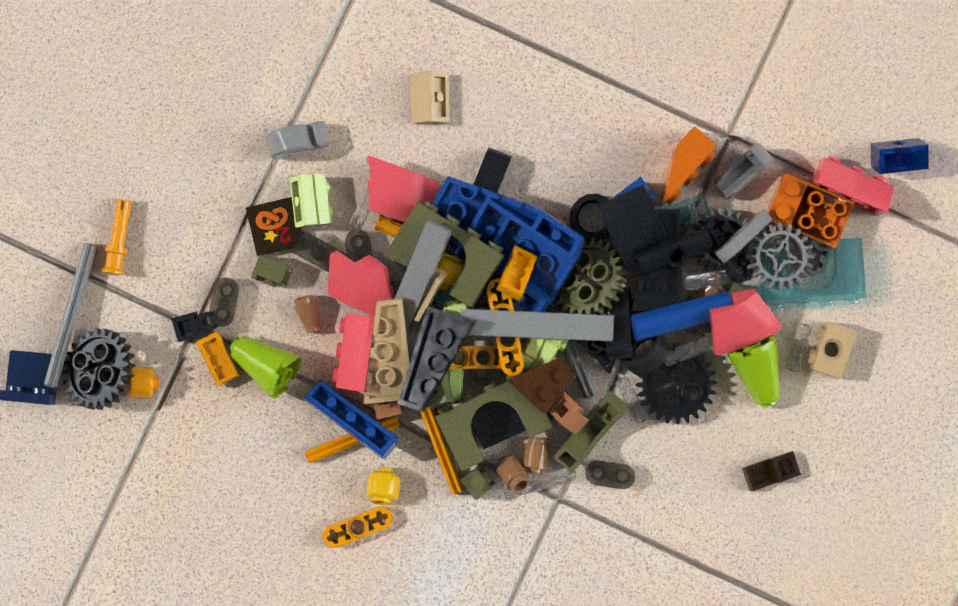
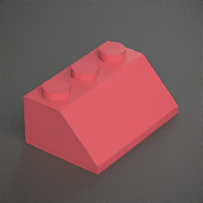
M829 156L828 159L824 157L820 160L811 184L854 201V207L873 215L879 216L888 212L894 186L888 184L889 180L877 175L874 178L865 175L866 171L857 166L846 167L842 165V160L833 156Z
M346 313V318H341L339 333H343L342 343L338 342L336 357L340 358L339 368L334 367L332 382L336 383V388L365 392L375 316Z

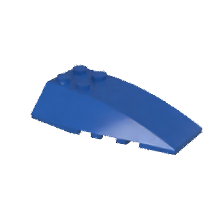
M451 176L446 178L433 202V205L439 208L437 213L444 218L449 214L460 221L458 225L460 228L467 231L469 227L481 234L480 240L488 244L489 241H492L503 248L500 253L506 257L492 280L501 278L511 250L515 245L538 256L522 298L520 300L512 298L513 307L517 311L544 312L558 295L581 256L585 238L546 211ZM450 235L448 242L456 250L455 253L466 261L463 245L457 238ZM495 283V288L491 289V292L496 293L499 299L509 304L508 298L503 300L502 292L496 290L499 283Z

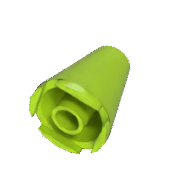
M771 335L753 345L727 353L754 402L762 407L775 405L776 400L780 398L777 342L775 336Z
M247 336L236 338L230 346L231 357L273 399L280 397L289 388L285 384L289 379L294 381L301 367L302 359L297 354Z

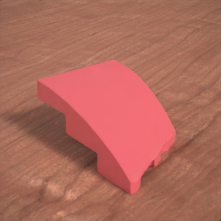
M367 156L366 160L370 165V180H368L370 211L405 222L417 202L424 204L428 201L433 204L440 182L381 159Z
M338 250L330 254L328 294L357 310L375 315L377 300L391 299L395 295L390 284L387 266L371 255L353 262Z
M755 288L730 293L733 305L710 309L712 344L715 356L753 345L781 329L780 321L776 319Z

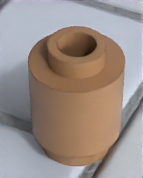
M529 437V442L525 445L522 465L527 468V473L541 475L542 470H547L550 454L549 440Z
M512 455L499 459L495 471L505 486L514 493L525 490L530 483L529 475L517 457Z

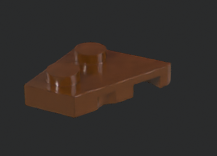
M558 358L510 378L508 382L544 414L548 412L577 374Z

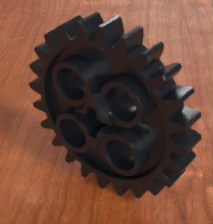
M94 328L93 332L86 331V337L78 336L79 344H71L74 349L73 352L67 351L70 360L64 361L68 369L64 370L62 374L68 375V378L63 381V384L70 385L66 393L73 394L71 400L77 401L79 406L92 410H103L104 407L111 408L112 402L119 403L118 395L126 396L124 387H131L128 378L135 376L133 373H130V369L136 367V364L130 363V360L135 355L128 353L132 346L125 344L126 338L121 337L120 333L112 330Z
M673 343L672 350L670 351L667 347L665 359L658 367L664 369L667 373V378L662 383L657 382L654 378L656 370L643 376L636 375L642 378V382L635 384L637 387H642L643 390L637 396L645 397L641 406L649 404L650 408L647 413L651 414L656 411L657 420L664 415L665 423H669L672 417L677 425H679L681 417H683L686 423H689V415L698 419V410L707 412L704 403H713L708 396L709 394H716L714 390L710 389L711 385L717 384V381L710 380V376L716 372L707 370L712 364L711 362H702L705 354H701L698 357L695 356L697 348L687 352V344H684L681 350H678L676 343ZM682 361L688 362L691 366L689 374L685 376L681 375L678 371V365ZM697 376L696 381L679 385L678 391L676 388H668L659 392L655 391L656 387L672 383L673 377H676L677 380H683ZM690 385H694L698 389V395L694 399L687 398L685 394L686 388ZM666 392H670L674 396V403L669 407L664 406L661 402V397Z

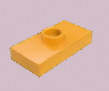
M515 245L511 250L496 290L520 300L538 256Z
M219 331L196 341L217 387L241 376Z

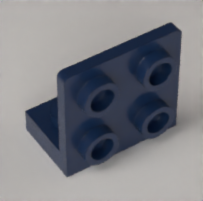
M11 350L6 390H0V400L55 405L57 387L52 388L44 385L52 354Z

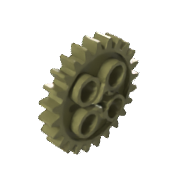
M592 238L590 243L584 240L581 256L555 298L558 300L556 304L562 308V311L567 314L596 315V312L604 315V307L612 309L611 301H619L616 294L617 292H624L620 284L626 283L627 280L621 277V275L627 273V270L622 267L624 262L615 247L601 239L598 242ZM575 268H578L587 274L588 277L603 286V289L600 290L577 274Z

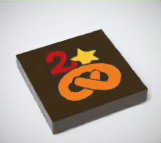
M292 197L246 208L258 257L259 255L263 256L306 245L303 229L295 228Z

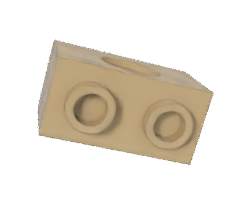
M825 322L824 326L820 325L815 337L818 340L816 349L812 348L808 356L807 363H810L809 369L841 379L858 331L832 322ZM829 342L836 346V353L832 357L828 356L825 352V346Z

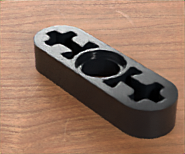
M714 214L704 222L703 228L708 231L715 252L735 234L724 215ZM719 223L720 228L714 230L712 225ZM725 234L726 237L719 241L718 238ZM743 248L728 261L722 263L720 260L727 276L732 282L740 284L751 278L753 268L747 269V266L751 263L746 259ZM738 257L739 260L733 263L730 262V260ZM743 268L744 272L738 275L736 270Z

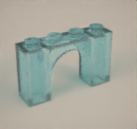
M862 238L839 240L836 249L833 248L834 274L829 284L823 289L808 291L799 287L792 280L793 289L788 290L784 283L783 290L778 291L777 283H775L773 289L769 290L767 289L769 281L766 280L761 285L762 300L769 305L770 310L785 309L784 304L793 303L795 308L810 307L809 302H819V306H834V301L844 300V305L860 304L859 299L866 298ZM778 243L763 244L762 247L766 249H776ZM782 251L772 254L778 264L780 261L788 260L785 259ZM760 255L763 268L770 274V261ZM788 265L782 267L778 274L779 278L790 276Z

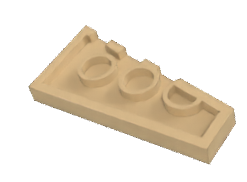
M403 297L377 300L364 404L399 400L410 364Z

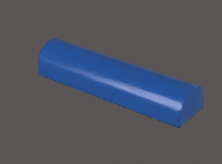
M728 291L631 315L632 335L635 341H641L710 323V309L733 305L731 296Z
M321 379L305 395L304 400L382 459L388 457L397 445L398 437Z

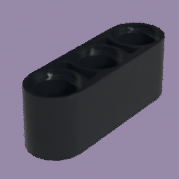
M488 147L473 185L498 193L512 156Z
M623 287L624 292H617L616 296L619 298V301H611L612 309L604 307V315L614 316L613 341H606L609 360L635 357L631 315H633L631 311L632 298L629 287Z

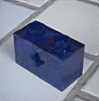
M920 138L870 143L871 168L879 174L929 169V145Z

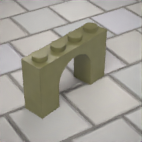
M426 201L424 204L417 202L385 254L408 267L427 220L431 219L452 230L451 235L457 238L465 249L466 264L449 294L467 306L474 308L506 257L500 253L503 248L492 241H489L488 244L480 240L481 234L469 227L467 231L458 226L460 221L449 214L444 218L437 213L439 208Z
M506 376L507 382L498 385L496 381L484 387L485 393L477 397L473 392L461 398L462 404L454 408L452 404L438 409L440 415L435 418L461 472L484 461L472 435L471 421L477 409L488 402L500 401L512 406L518 413L530 438L553 427L547 414H543L508 382L514 376Z

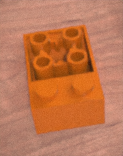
M695 126L672 151L659 201L661 207L666 202L670 205L682 193L679 187L682 184L687 187L699 174L696 171L699 165L704 168L716 155L713 150L717 146Z
M784 173L779 179L766 211L773 218L769 223L772 226L776 227L777 223H782L783 230L785 231V227L791 224V233L799 228L801 233L798 236L803 237L807 235L809 240L836 249L855 202Z

